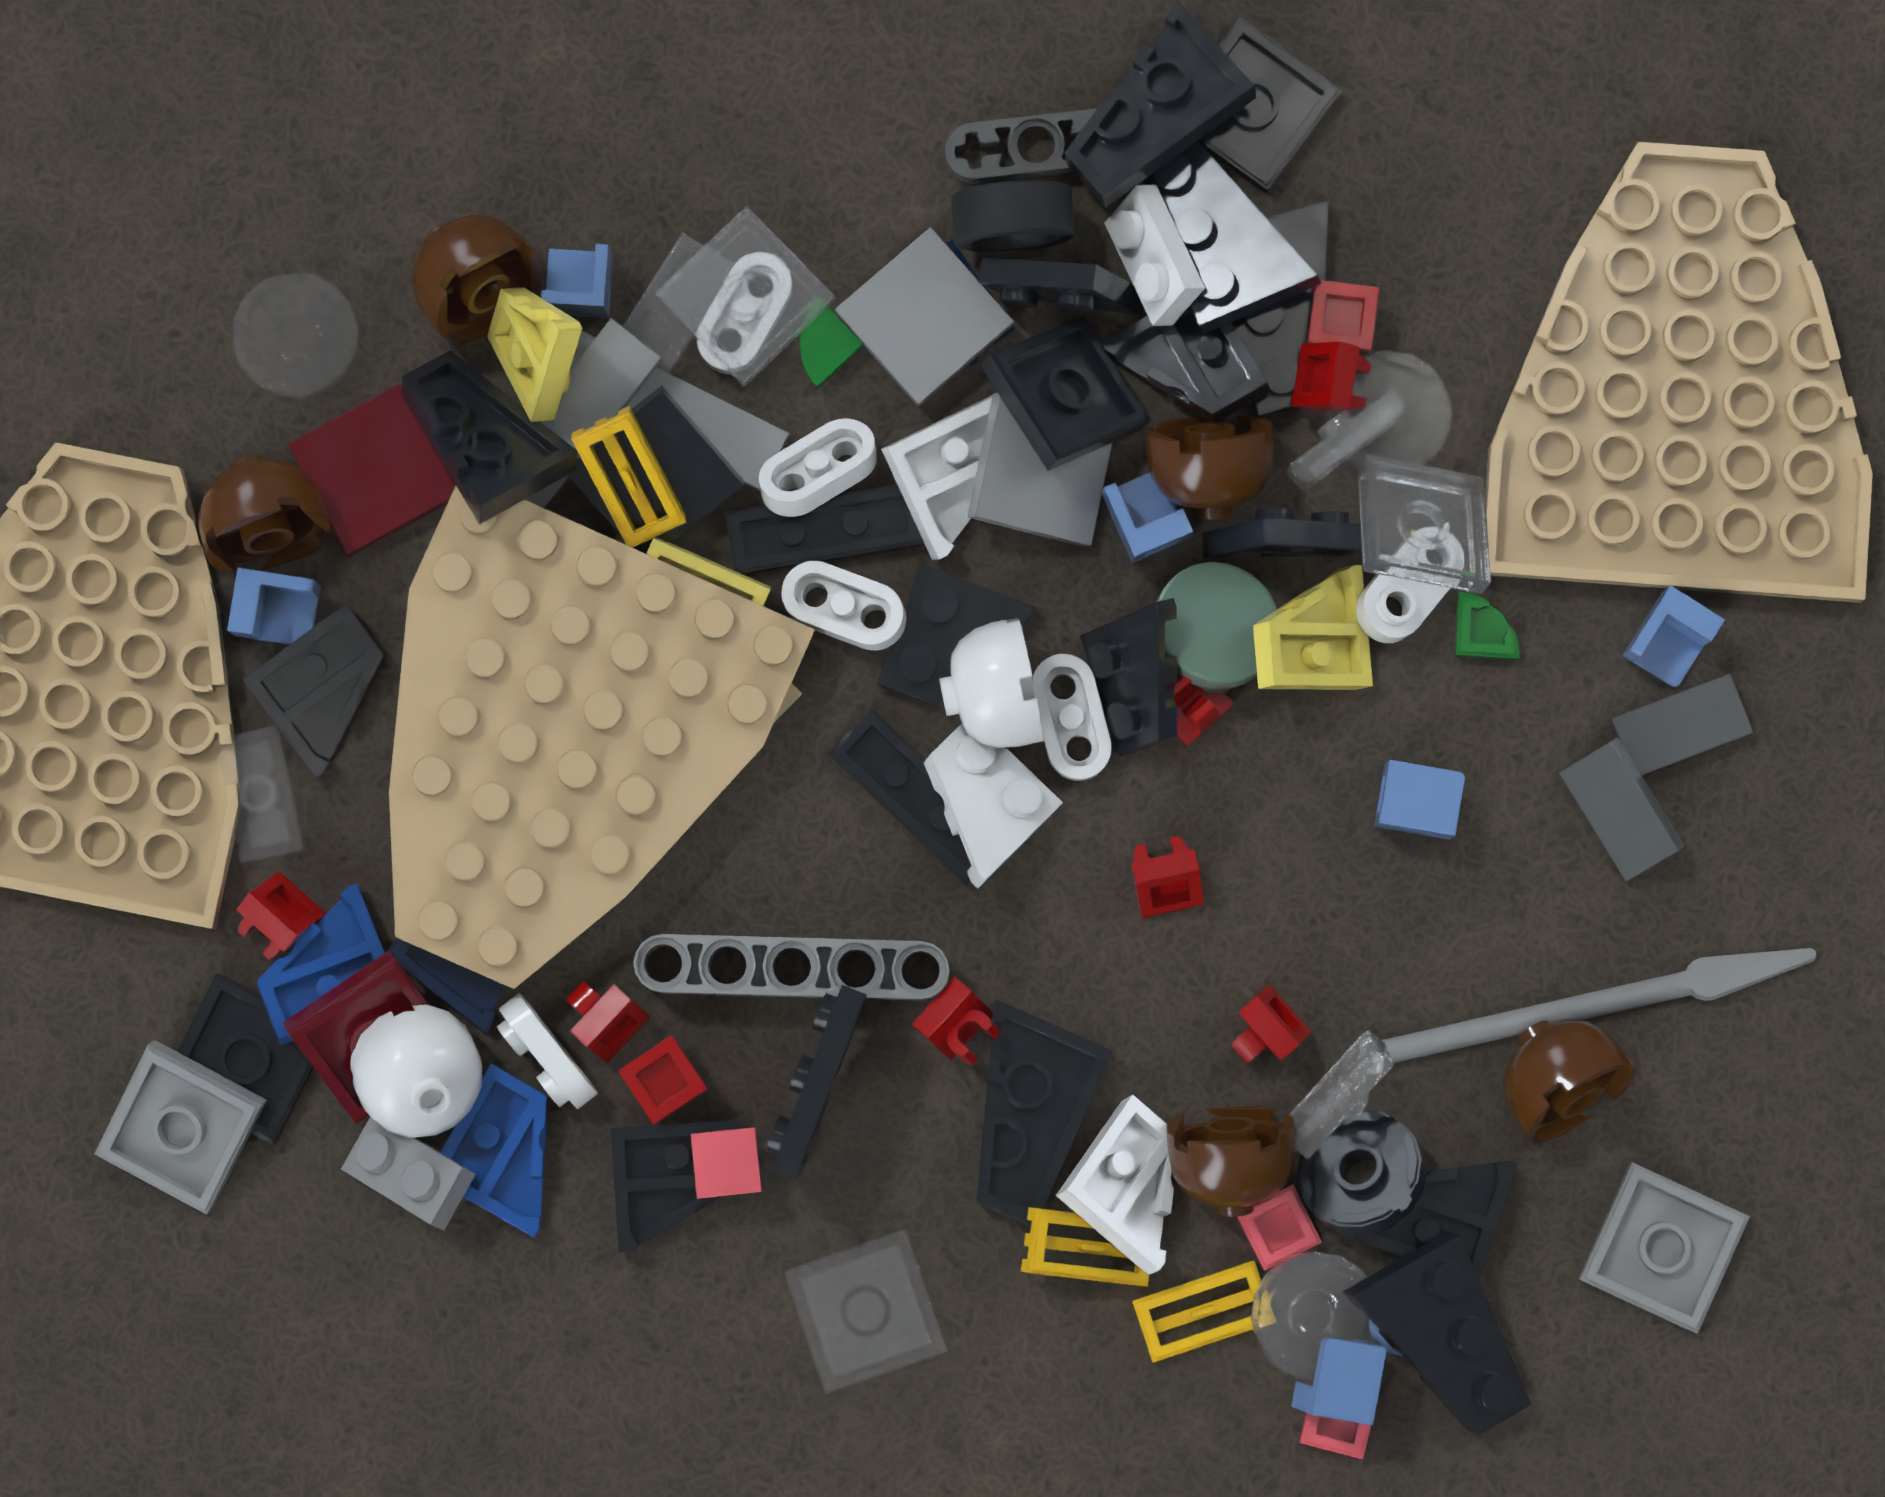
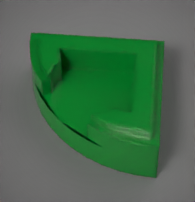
M820 298L808 312L800 335V353L803 366L808 378L817 390L863 348V343Z
M1458 592L1454 656L1506 660L1520 659L1516 633L1504 615L1483 597L1468 592Z

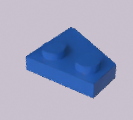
M357 883L348 886L340 894V900L316 925L313 923L295 941L294 948L284 958L277 959L257 980L258 991L280 1046L293 1041L287 1033L283 1022L384 954L383 947Z
M490 1064L482 1078V1088L473 1108L454 1127L441 1153L476 1173L463 1196L464 1198L530 1236L536 1237L541 1229L549 1096L496 1065Z

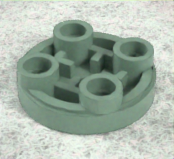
M1218 562L1196 564L1175 575L1165 586L1156 602L1174 598L1177 606V619L1165 621V656L1172 655L1177 657V675L1185 676L1192 680L1191 684L1202 687L1211 694L1218 695L1227 693L1231 688L1243 685L1256 677L1257 667L1253 625L1277 610L1276 604L1265 586L1247 571L1230 564Z

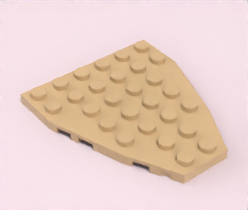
M1638 142L1562 269L1489 446L1480 575L1666 589L1671 585L1679 590L1857 603L1865 600L1873 473L1868 454L1864 455L1854 421L1857 414L1852 396L1848 397L1838 360L1841 358L1820 278L1812 260L1808 261L1793 228L1796 224L1787 202L1780 198L1775 186L1776 176L1765 151Z
M55 442L37 465L36 474L26 485L18 488L6 504L8 509L0 517V887L216 930L242 808L220 606L183 469L177 466Z
M455 486L412 581L408 595L389 786L395 937L515 989L621 902L762 749L815 629L527 500H522L479 525L457 486Z

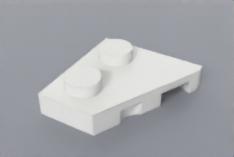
M992 396L881 449L932 560H939L950 553L954 547L952 543L971 519L967 516Z
M963 724L954 730L924 762L934 790L941 795L944 801V815L953 836L959 834L971 863L967 873L971 883L978 889L1063 803L1006 747L997 748L978 742L966 732Z
M1131 1095L1120 1102L1056 1196L1147 1275L1159 1271L1165 1263L1166 1251L1160 1250L1163 1218L1171 1214L1174 1192L1171 1183L1172 1168L1167 1148V1124L1139 1099Z

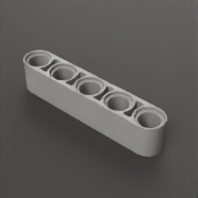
M661 934L651 936L643 941L636 950L633 962L638 979L650 990L663 994L824 998L825 993L837 997L841 985L847 986L839 978V963L844 956L856 951L869 955L875 964L874 977L868 984L858 988L850 987L868 994L866 999L908 1001L932 999L945 988L950 973L948 959L937 946L923 941ZM659 947H673L681 956V971L676 978L669 982H657L648 973V957ZM726 948L738 949L746 959L747 966L744 975L740 980L732 984L719 983L711 972L713 957L717 952ZM785 951H802L810 959V974L799 985H784L775 976L774 967L776 960ZM918 953L928 954L933 957L940 969L939 977L934 985L921 990L906 984L902 976V968L905 961L910 956Z

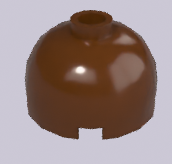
M469 215L442 223L428 233L415 259L411 280L417 304L425 318L436 331L446 339L447 334H453L459 342H471L488 335L500 290L524 287L533 293L538 285L542 265L537 251L522 235L500 219L487 215Z
M1238 415L1239 427H1235L1230 423H1205L1208 419L1205 416L1187 417L1157 423L1154 425V432L1147 429L1145 432L1146 452L1150 475L1159 491L1175 504L1193 507L1195 517L1199 519H1221L1232 516L1233 505L1245 503L1263 489L1272 469L1274 455L1273 423L1265 418Z
M259 455L239 458L229 466V469L222 472L206 489L198 515L201 539L211 566L229 573H237L234 562L245 563L270 554L273 555L259 571L307 557L321 547L318 535L323 530L328 535L331 531L326 507L314 481L302 469L291 463L267 459Z
M1544 1020L1529 1027L1516 1041L1520 1048L1509 1060L1503 1082L1505 1100L1514 1119L1528 1139L1532 1141L1535 1135L1539 1142H1547L1565 1135L1590 1119L1580 1115V1113L1595 1104L1605 1092H1608L1613 1101L1620 1097L1634 1080L1637 1069L1624 1050L1603 1029L1585 1021H1563L1551 1026L1549 1021Z
M1268 1107L1212 1108L1206 1110L1220 1118L1204 1123H1190L1185 1126L1184 1114L1174 1117L1166 1125L1167 1148L1173 1177L1183 1192L1201 1204L1215 1207V1212L1218 1215L1239 1217L1251 1214L1254 1211V1205L1270 1200L1286 1185L1294 1169L1296 1153L1295 1124L1293 1117L1289 1114H1285L1284 1120L1281 1123L1273 1121V1109Z

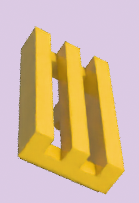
M630 406L619 410L618 415L610 419L604 417L596 421L595 426L587 430L581 428L571 433V440L627 546L633 548L686 523V515ZM622 430L626 433L667 513L666 516L658 518L615 433ZM600 440L603 441L646 524L638 529L635 528L592 446V444Z
M1028 1208L1027 1220L1032 1222L1030 1233H1025L1024 1246H1028L1027 1259H1022L1021 1272L1148 1287L1149 1275L1136 1264L1133 1272L1044 1261L1045 1249L1122 1258L1128 1257L1111 1243L1047 1235L1048 1223L1093 1228L1077 1213Z
M1254 1260L1132 1300L1153 1363L1275 1322ZM1245 1277L1247 1279L1250 1289L1152 1321L1149 1309ZM1253 1301L1255 1303L1257 1314L1160 1345L1157 1333Z

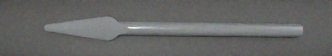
M1812 948L1701 957L1693 960L1685 971L1359 1045L1363 1067L1364 1070L1521 1035L1532 1025L1544 1020L1549 1021L1551 1026L1563 1021H1582L1691 995L1696 999L1704 1001L1715 1000L1811 963L1816 959V951Z

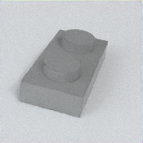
M371 1116L341 1168L344 1172L428 1224L441 1230H445L476 1173L416 1137L409 1138L388 1132Z

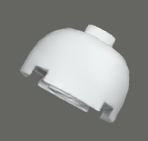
M1019 618L996 621L975 628L963 637L951 655V676L939 678L946 715L959 714L960 720L970 736L982 744L993 747H1020L1044 741L1038 701L1035 698L1031 678L1033 677Z
M426 1004L412 1006L415 1011L402 1012L396 1016L390 1011L378 1017L358 1039L351 1055L353 1086L364 1110L388 1132L409 1138L436 1136L455 1127L473 1108L482 1088L481 1057L467 1027L449 1011Z

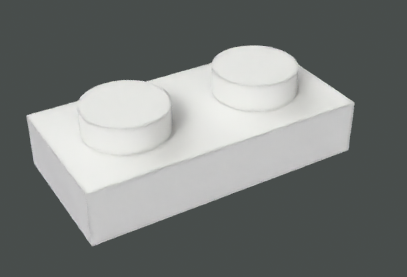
M1136 185L1104 224L1152 326H1172L1205 289V286L1157 186Z

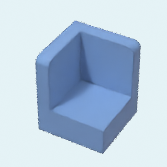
M596 244L595 251L549 249L546 290L541 291V298L569 316L609 318L613 254L609 244Z
M1150 473L1120 486L1113 483L1102 490L1103 500L1131 563L1191 537L1193 530L1183 508L1178 510L1176 504L1159 491Z
M237 568L227 631L235 637L290 645L315 626L321 585L313 579Z
M1670 585L1661 593L1622 656L1667 685L1677 687L1702 648L1713 640L1725 619Z
M1387 761L1384 764L1374 827L1450 840L1456 835L1465 781L1464 774L1459 771L1407 762Z
M1324 1337L1320 1344L1314 1382L1311 1384L1296 1381L1291 1407L1315 1416L1373 1425L1387 1348L1359 1339L1349 1341Z

